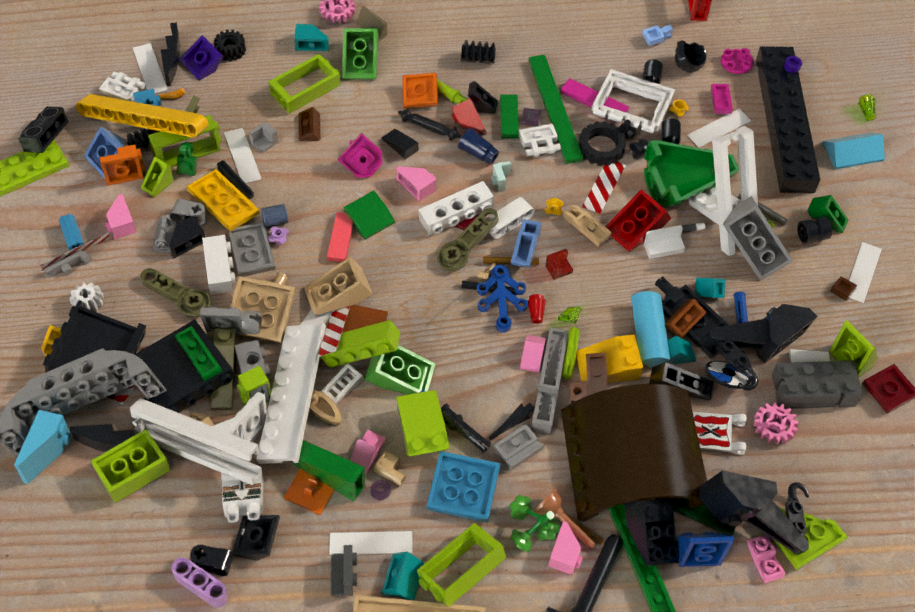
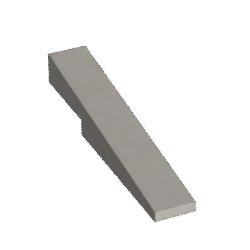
M552 327L549 329L531 431L534 433L551 435L569 330Z

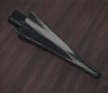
M521 403L510 417L489 436V439L493 440L510 428L530 419L529 414L534 410L533 405L528 403L524 407Z

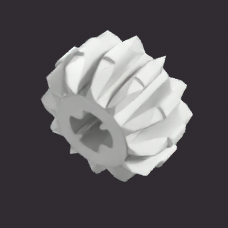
M83 282L82 286L76 285V290L71 291L70 303L72 306H76L79 300L82 301V307L98 312V307L103 306L102 300H104V295L98 285L94 286L92 282L88 285Z

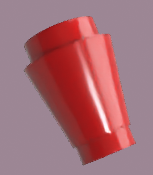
M541 294L530 295L527 302L531 322L540 324L543 322L546 300Z

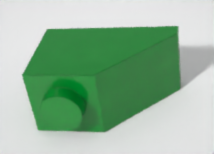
M832 195L813 198L807 210L812 219L826 216L831 223L832 230L838 233L844 232L849 221Z

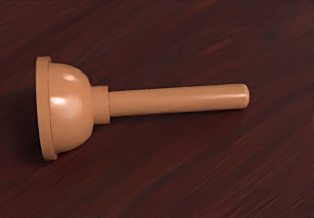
M554 488L534 512L543 515L548 511H552L554 518H558L562 523L563 521L567 522L572 532L589 549L594 548L596 543L563 513L564 510L560 507L562 504L560 495L557 493L558 490Z

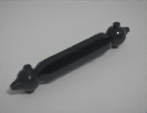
M409 108L398 111L403 122L410 120L411 123L440 135H448V140L450 141L455 138H461L456 127L449 129L446 125L419 114H411Z

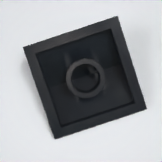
M260 515L258 520H250L247 516H243L232 551L234 557L258 561L270 556L280 516Z

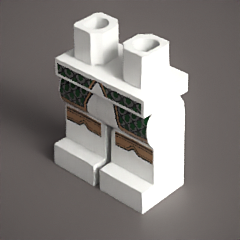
M221 473L222 503L224 515L227 517L228 522H237L239 516L247 515L250 520H258L260 514L263 513V475L261 474L253 485L243 482L242 489L241 480Z

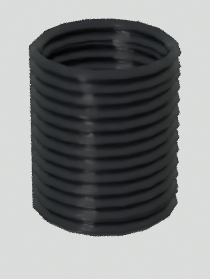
M655 59L646 61L642 79L660 84L663 64Z
M669 118L662 122L661 141L679 145L681 141V123L679 120Z

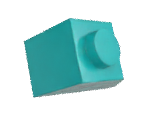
M296 24L294 37L295 51L329 52L328 36L313 24Z

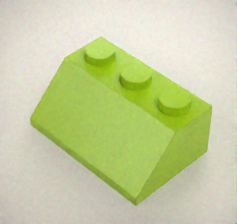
M147 429L90 461L114 503L171 471L166 457Z

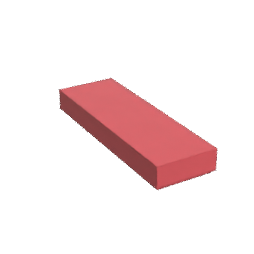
M336 212L327 261L343 262L347 259L354 223L346 213Z

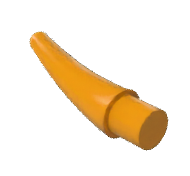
M181 88L166 94L155 95H159L160 99H177L186 93Z

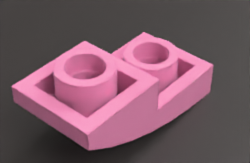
M763 535L747 540L751 556L764 583L784 578L785 571L775 556L776 550L768 536Z

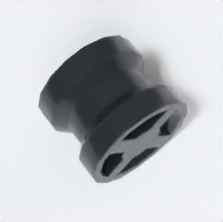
M642 138L637 143L633 142L629 145L630 153L635 160L645 155L648 145L646 139Z

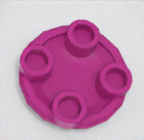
M747 48L725 49L720 63L730 73L743 74L752 69L754 59Z

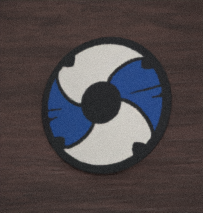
M710 361L705 366L708 376L725 387L742 389L738 386V383L743 385H750L751 379L747 375L735 370L729 362Z

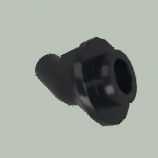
M628 119L624 120V123L619 126L622 130L621 132L625 134V139H631L636 134V128L630 126L631 121Z

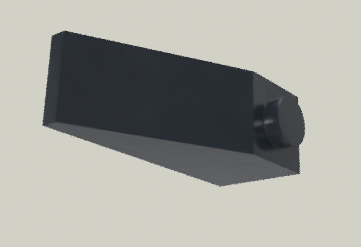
M667 362L652 367L649 384L679 387L687 390L689 397L711 400L714 383L712 380Z

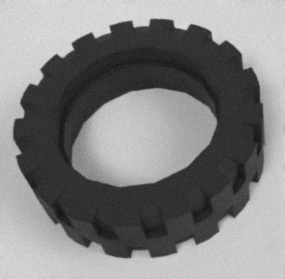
M594 122V124H588L587 128H583L578 144L583 158L589 160L591 164H597V166H608L611 163H617L618 159H622L625 152V134L612 123ZM595 136H605L612 139L617 147L607 152L597 151L589 145L588 141Z

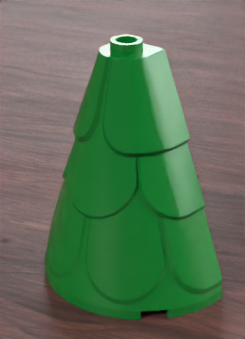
M660 140L649 141L644 155V159L647 160V168H644V177L651 197L659 205H664V207L678 205L709 188L716 187L713 150L699 149ZM728 154L731 178L739 171V167L734 156Z

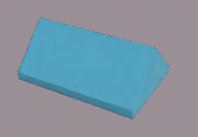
M870 132L824 140L822 142L835 170L885 160L883 134Z

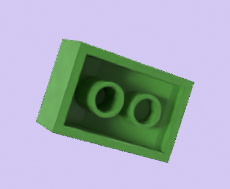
M343 28L342 79H377L379 33L377 29Z
M398 345L397 351L371 357L364 380L380 388L408 395L419 393L422 390L428 391L435 363Z

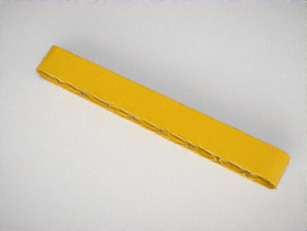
M88 94L75 105L77 112L85 117L188 137H196L208 127L207 119L201 114Z

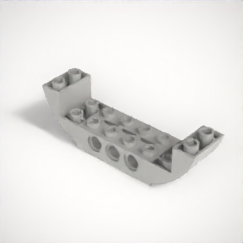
M102 348L28 380V384L14 395L0 415V442L15 456L19 455L38 410L65 415L135 384L147 399L167 390L145 362L136 355L125 351H105Z

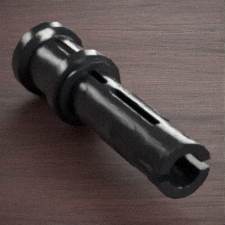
M444 404L441 407L444 422L449 425V429L457 430L480 449L482 453H485L488 449L482 443L487 447H490L492 443L464 422L463 416L452 411L449 408V404Z

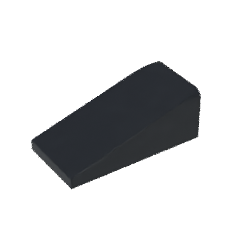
M393 129L382 137V140L405 160L418 151L419 143L397 129Z

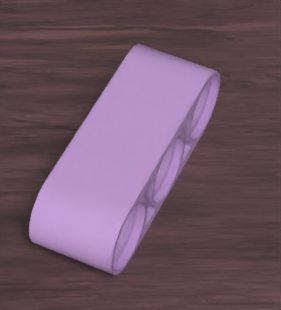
M178 558L173 562L172 571L178 583L213 607H222L226 604L228 595L222 582L187 558ZM182 568L188 569L183 574L178 573V571ZM198 580H205L202 585H195ZM214 592H222L219 597H212Z

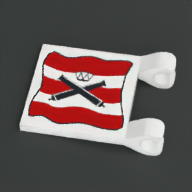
M693 412L701 450L731 452L736 455L745 454L746 444L744 442L731 443L732 424L744 427L747 418L745 414L726 415Z

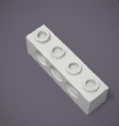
M482 181L418 209L419 220L429 236L438 234L450 226H456L465 219L473 218L487 208H493L494 196L485 182Z

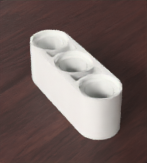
M517 198L497 211L499 221L489 234L494 239L501 238L521 225L523 219H530L535 209L524 198ZM492 214L486 220L492 221L495 216Z

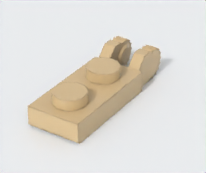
M577 205L571 207L572 213L569 211L563 213L564 219L596 246L599 247L611 237L612 233Z

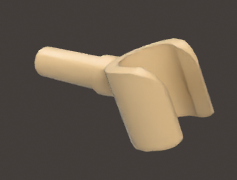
M493 263L486 272L479 271L477 282L485 283L496 264Z

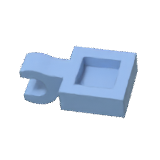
M657 25L643 30L642 36L648 45L652 46L671 38L672 34L670 32L673 31L671 25L659 28Z

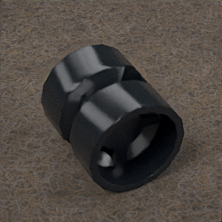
M821 216L813 220L800 221L797 225V232L800 241L803 244H809L830 239L832 236V226L826 216Z

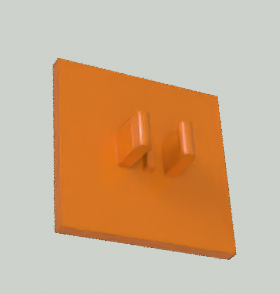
M300 469L283 498L321 515L334 489Z

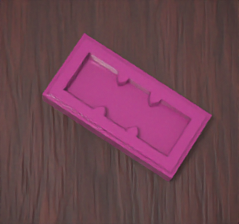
M711 84L714 114H732L729 84Z

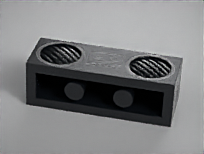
M46 106L36 119L32 120L25 127L18 138L24 152L43 153L69 122L63 107Z

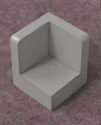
M266 121L249 133L251 144L261 153L266 152L278 143L277 130Z

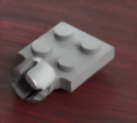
M213 306L201 308L200 317L207 333L214 329H235L236 334L245 335L260 333L259 324L262 323V317L259 311L247 310L243 313L241 309L234 307L221 309Z

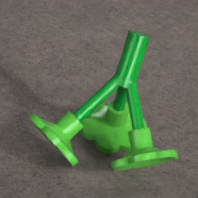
M518 495L515 501L510 504L511 517L524 520L526 515L529 514L537 518V523L525 532H520L517 529L512 531L510 537L520 550L529 552L532 547V542L529 539L534 531L538 534V538L541 541L546 539L549 541L555 540L556 534L560 532L561 528L554 518V513L548 511L540 515L531 510V499L529 497Z

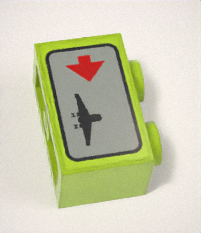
M260 365L238 375L239 384H237V388L243 405H246L248 400L253 398L257 392L265 394L266 403L270 401L271 390L269 380Z

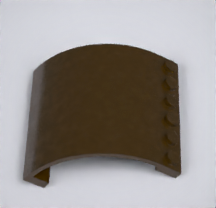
M661 384L627 385L593 393L561 409L576 513L579 521L584 522L599 515V512L618 505L647 499L688 498L691 508L696 509L704 505L699 497V486L707 481L689 392L687 390Z

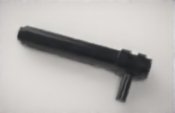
M611 534L607 537L579 599L570 612H592L623 545L622 538L618 535ZM551 607L546 609V612H561Z

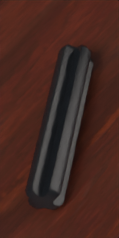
M221 160L217 163L219 171L249 200L254 197V192L226 161Z

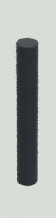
M462 281L461 288L477 290L479 283ZM493 285L488 291L494 292L497 289V285ZM505 286L512 294L518 295L515 293L514 288Z

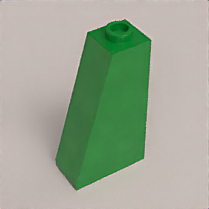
M303 440L298 463L292 461L293 465L354 502L365 487V468Z

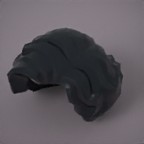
M685 41L677 42L674 60L679 68L687 73H692L705 65L707 52L703 45H699L696 42L691 44Z

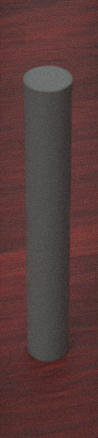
M758 202V207L762 213L782 225L787 223V218Z

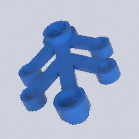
M496 265L491 270V277L485 283H479L477 286V293L480 296H485L488 293V289L497 282V289L486 299H481L478 302V310L480 312H487L489 307L498 299L499 317L496 320V329L499 332L506 333L511 329L512 323L511 319L507 316L506 299L515 305L516 309L520 312L527 309L528 302L523 298H517L507 290L505 283L514 288L515 293L518 295H523L526 292V284L509 276V269L506 266Z

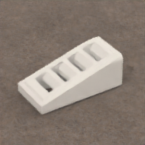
M347 363L321 392L337 404L356 388L364 378L355 368ZM350 374L354 378L351 380L347 377V375ZM344 379L349 384L346 386L344 383L341 382V380ZM338 384L343 388V390L340 391L335 386ZM331 389L338 394L336 397L329 392Z

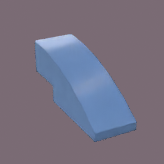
M523 219L511 260L512 265L530 267L541 233V222Z

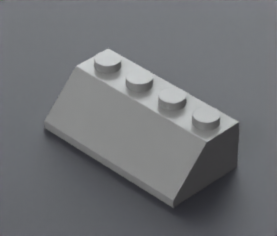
M752 196L733 208L723 225L760 281L793 261Z

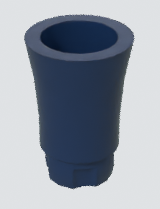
M472 127L463 134L458 143L459 149L490 165L495 162L499 155V151Z

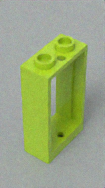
M317 54L268 81L269 93L290 114L340 86V73L330 65L326 58L324 59L320 54ZM318 68L328 76L292 97L284 89V87Z
M211 115L205 116L208 121V127L199 134L209 132L210 137L190 143L194 146L193 153L190 156L200 158L221 151L220 143L222 139L218 132L220 128L218 122L213 121ZM162 131L148 135L153 157L158 156L169 164L170 167L177 166V156L181 154L179 151L180 147L165 152L162 151V148L192 138Z
M473 523L417 570L420 578L418 582L424 590L427 591L429 589L439 603L444 602L449 607L506 559L503 545L476 523ZM475 544L488 553L447 589L444 590L433 581L436 576Z

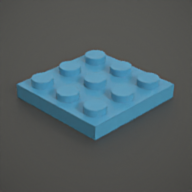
M440 451L426 510L488 523L500 463Z

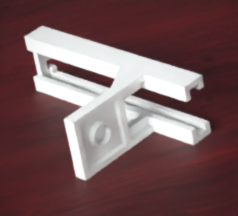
M745 126L736 129L737 131L712 138L716 187L689 198L690 206L719 225L721 251L728 256L736 254L735 242L724 227V221L736 205L751 196L758 205L753 130ZM731 139L737 141L740 200L731 195L728 145L731 144Z
M257 392L253 398L248 400L243 409L237 412L234 418L214 426L207 425L142 398H139L130 407L131 417L136 419L132 422L136 426L134 428L135 435L147 429L158 447L251 485L261 476V467L248 461L252 459L251 456L253 454L257 455L259 453L258 444L252 441L264 428L267 414L265 394Z

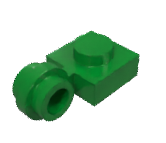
M190 142L181 143L179 151L181 154L177 156V173L195 176L197 157L190 156L194 149Z

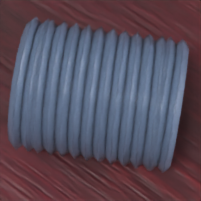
M284 203L261 208L265 227L289 222Z

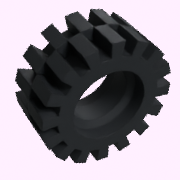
M232 29L231 32L225 30L226 33L221 31L220 35L217 34L216 38H214V46L223 55V60L226 61L228 59V61H231L234 58V61H236L237 57L242 58L246 51L245 39L242 33L240 34L239 31L235 33ZM227 44H235V45L232 46V47H226V46H225V45H227Z

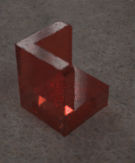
M567 249L547 255L545 267L553 280L573 273V268L567 260Z

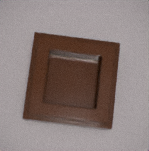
M840 276L830 292L847 301L856 290L857 285Z

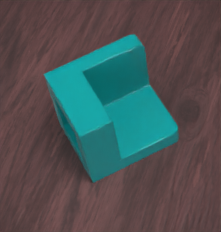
M696 277L695 294L700 297L725 298L726 279Z

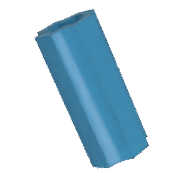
M72 214L62 216L59 219V223L68 249L71 251L83 245L84 242L75 216Z

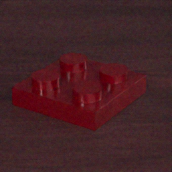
M895 364L865 379L862 383L887 414L915 399V387Z

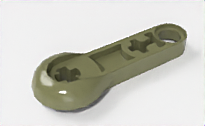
M485 209L454 241L440 248L437 260L443 269L456 271L465 266L470 251L497 225L499 217L495 209ZM488 214H493L495 216V218L492 221H487L485 219V217ZM475 228H476V229H480V228H481V232H479V231H476V232H475L474 229H475ZM454 253H455V254H456V258L453 259V257H452V259H450L449 255H450V254H453V255H454Z
M153 268L144 269L140 274L145 287L176 303L185 316L199 317L201 308L210 307V296L203 290L190 289ZM148 275L155 276L150 281L145 280V277Z

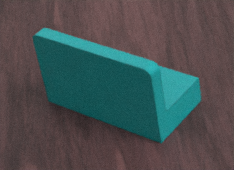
M409 552L393 553L381 593L386 597L399 595L405 600L414 601L419 585L418 580L420 579L417 570L424 565V562Z

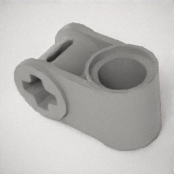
M185 199L176 200L170 213V218L173 221L180 223L182 220L194 216L200 226H204L207 223L208 218L202 203Z

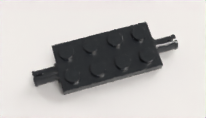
M664 276L661 279L659 278L655 282V286L666 294V298L662 301L663 314L668 319L689 299L695 298L706 311V314L685 335L710 359H713L720 352L718 351V344L708 341L707 334L713 327L727 326L729 324L686 284L678 288L670 284Z

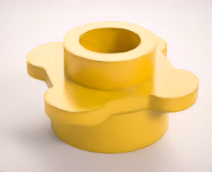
M681 99L675 100L673 105L669 106V111L678 117H682L689 110V106Z
M558 198L546 200V214H556L558 216L562 214L561 208L564 205L562 200Z

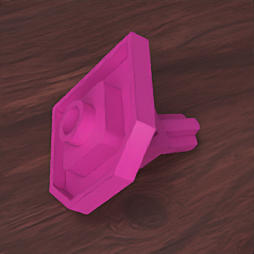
M361 132L355 140L349 141V147L338 158V161L358 178L371 177L383 164L382 150Z

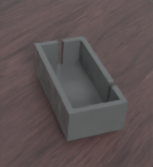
M854 361L777 363L772 373L774 389L777 390L775 393L778 407L784 404V409L835 407L837 402L838 407H856L863 396Z

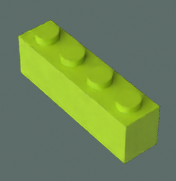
M391 320L347 331L341 334L336 352L320 356V358L331 368L397 351L401 332Z

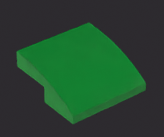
M374 190L344 206V212L353 221L354 228L364 240L395 223L392 214Z

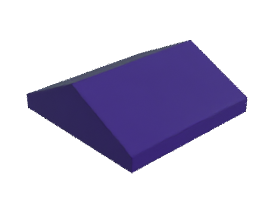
M201 35L179 60L200 81L216 72L223 55Z

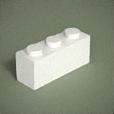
M225 235L202 238L210 295L233 292L232 284L236 283L235 273L230 271V268H234L232 257H228V253H232L230 242H226Z

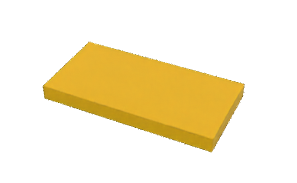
M217 169L186 186L187 191L199 203H202L229 232L260 214V210Z

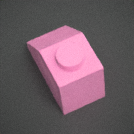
M401 166L396 168V179L418 201L436 191V178L425 168Z
M120 194L106 213L108 222H105L107 231L109 233L112 232L114 239L136 233L123 194Z
M565 521L562 523L548 566L573 575L574 569H579L583 557L579 556L581 547L569 524Z

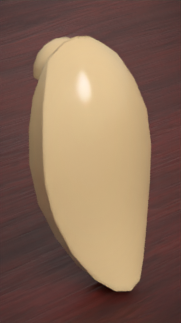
M313 390L309 407L310 411L326 423L337 426L341 425V412L335 402L326 394Z

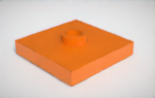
M437 72L402 75L404 109L438 106Z

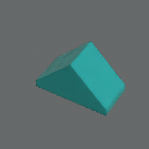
M678 336L668 340L670 361H667V363L674 365L696 362L690 342Z

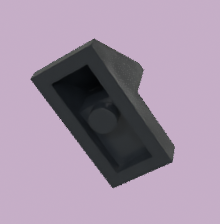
M476 81L469 83L468 97L471 98L477 113H496L497 99Z

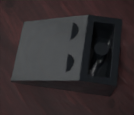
M672 499L636 501L624 504L626 525L645 565L655 566L679 563Z

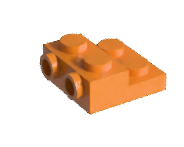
M136 145L117 148L118 154L99 157L107 186L143 179L142 171L146 170L144 161L141 160L143 159L140 148L136 149Z

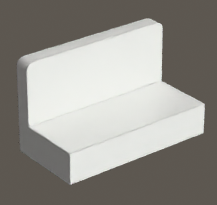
M682 225L652 230L646 233L644 247L649 259L684 253L685 246L681 239Z

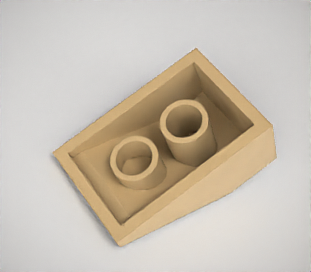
M352 257L347 258L304 287L315 315L356 305L373 294L363 269Z

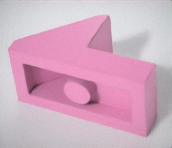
M367 430L362 440H357L350 461L364 467L365 474H367L385 444L386 438Z

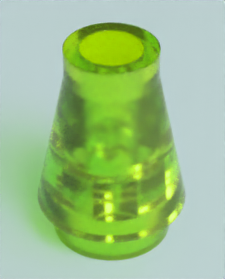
M871 94L861 96L858 105L866 121L876 119L875 98Z

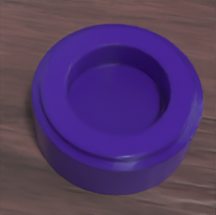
M789 56L784 62V68L792 73L800 71L802 66V60L796 56Z

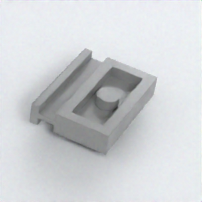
M526 424L493 445V449L508 464L510 470L544 448V445L538 441L536 435Z

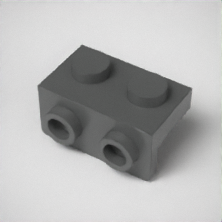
M344 545V553L331 555L332 596H353V586H357V573H353V566H357V552L353 553L352 545Z

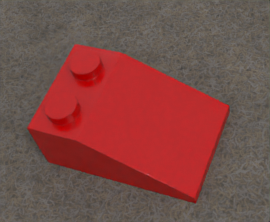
M641 189L605 227L612 233L611 237L630 252L645 241L648 231L662 229L671 220V217L662 206Z

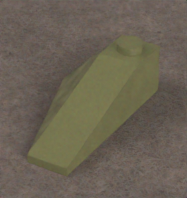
M214 329L207 333V336L232 367L235 376V345L238 343L236 330ZM234 379L208 396L212 410H232Z

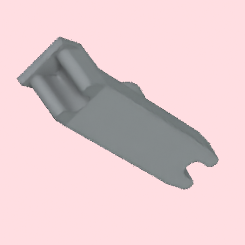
M80 250L45 268L44 271L47 278L61 272L68 275L73 271L71 267L81 262L87 265L92 259L90 253Z

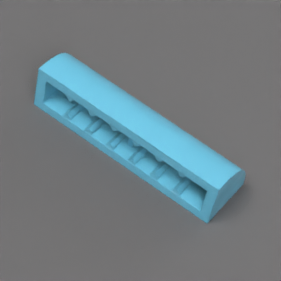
M645 291L632 295L631 300L637 344L642 363L652 368L670 361L661 294Z

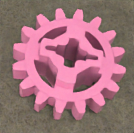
M323 0L320 2V14L322 18H326L327 22L332 20V24L335 21L341 24V21L347 22V18L352 19V15H355V3H353V0Z
M776 402L773 403L772 407L768 403L765 404L764 408L760 407L754 416L755 421L753 423V426L757 427L755 432L762 434L760 439L766 437L767 443L773 440L775 445H778L780 441L783 444H786L787 440L791 441L798 430L796 427L799 423L795 421L796 414H790L791 408L785 410L784 404L777 407Z

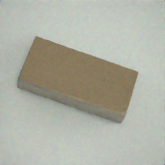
M363 6L356 25L360 28L377 29L380 41L387 36V23Z

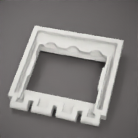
M610 69L592 105V111H594V115L604 118L608 115V119L619 123L628 119L631 121V127L638 128L642 126L641 130L650 133L658 132L674 96L675 89ZM612 87L659 101L653 120L650 121L604 106Z

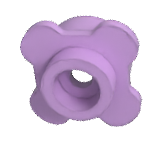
M274 226L271 228V235L268 239L276 245H281L287 241L286 235L289 233V230Z

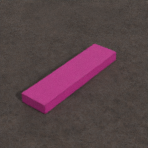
M569 78L561 88L560 93L592 108L599 92ZM610 97L604 103V106L627 113L629 111V106Z

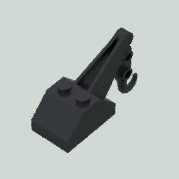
M782 304L778 308L774 306L766 313L767 316L761 320L713 327L707 334V339L713 344H718V351L735 370L744 373L751 379L750 385L738 383L740 388L750 391L756 388L758 376L753 371L748 357L738 347L757 350V356L764 364L801 337L818 316L810 308Z
M722 470L699 486L700 500L719 522L728 523L730 526H739L745 521L796 555H800L809 549V544L803 537L806 534L803 505L799 502L796 494V489H800L804 492L806 498L809 497V492L803 484L794 482L788 487V498L785 504L786 516L772 500L778 494L777 485L774 481Z

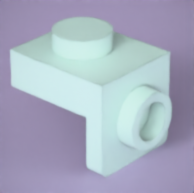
M510 161L493 164L491 180L493 186L496 185L498 192L505 191V176L510 175L511 172Z

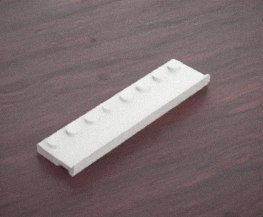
M324 322L313 325L286 326L259 445V453L256 459L259 464L283 463V461L298 463L320 358L317 355L326 328Z

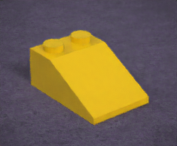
M635 334L616 336L577 350L576 361L581 381H587L586 354L606 353L608 383L640 380L643 364Z

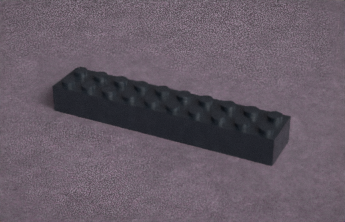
M760 46L756 57V65L780 193H815L820 182V175L799 72L792 73L784 68L786 58L795 56L794 47Z

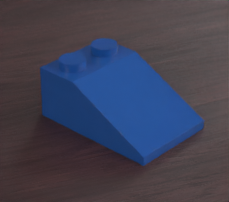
M687 532L679 535L677 539L679 567L721 566L734 542V537L721 533L714 534V532H704L702 534Z

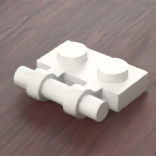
M114 71L112 78L108 77L100 86L99 92L111 98L133 102V93L139 92L138 88L144 89L145 83L136 77L131 78L125 73Z
M553 124L519 130V137L523 148L531 147V149L525 150L526 157H538L540 154H553L555 151L561 150L560 143L553 144L558 138ZM546 144V146L538 147V145Z

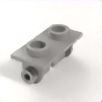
M164 214L158 220L152 252L171 253L169 244L177 221H171L170 216Z

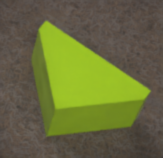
M155 156L140 188L152 197H156L174 182L170 165L158 156Z

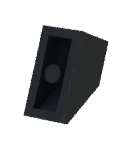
M194 216L176 224L169 244L173 259L203 244L202 238H205V232Z

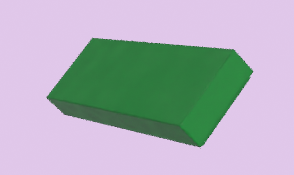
M500 94L501 138L518 139L519 137L518 95Z
M192 326L174 335L176 341L204 382L222 372L221 367Z

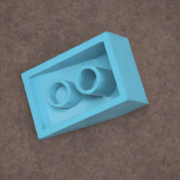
M38 410L14 464L25 484H29L64 452L66 445L70 444L72 435L63 415Z

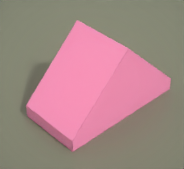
M527 335L520 369L539 373L546 338Z

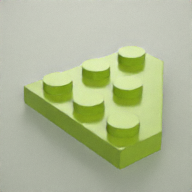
M779 507V509L786 516V511H784V508ZM804 513L806 534L803 537L807 540L809 549L800 555L794 554L774 540V542L794 568L799 570L846 541L848 536L835 520L827 518L825 520L814 518V515Z

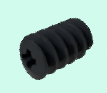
M465 40L464 44H462L461 61L466 57V61L469 62L472 57L474 63L479 58L480 63L486 59L487 64H489L492 59L494 64L495 43L492 42L489 47L488 42H485L484 46H482L481 41H479L477 46H475L474 40H472L470 45Z
M140 128V133L135 130L133 135L131 133L127 134L128 146L136 145V149L140 148L142 153V147L149 150L148 144H150L148 135L160 131Z

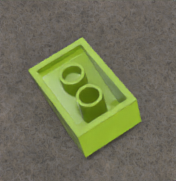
M848 320L845 321L829 350V354L836 361H854L859 378L873 368L878 359L875 347Z
M436 390L396 397L407 457L450 449Z

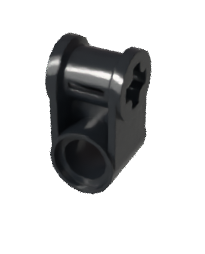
M196 545L190 551V557L194 564L206 572L218 576H228L234 553L225 548Z

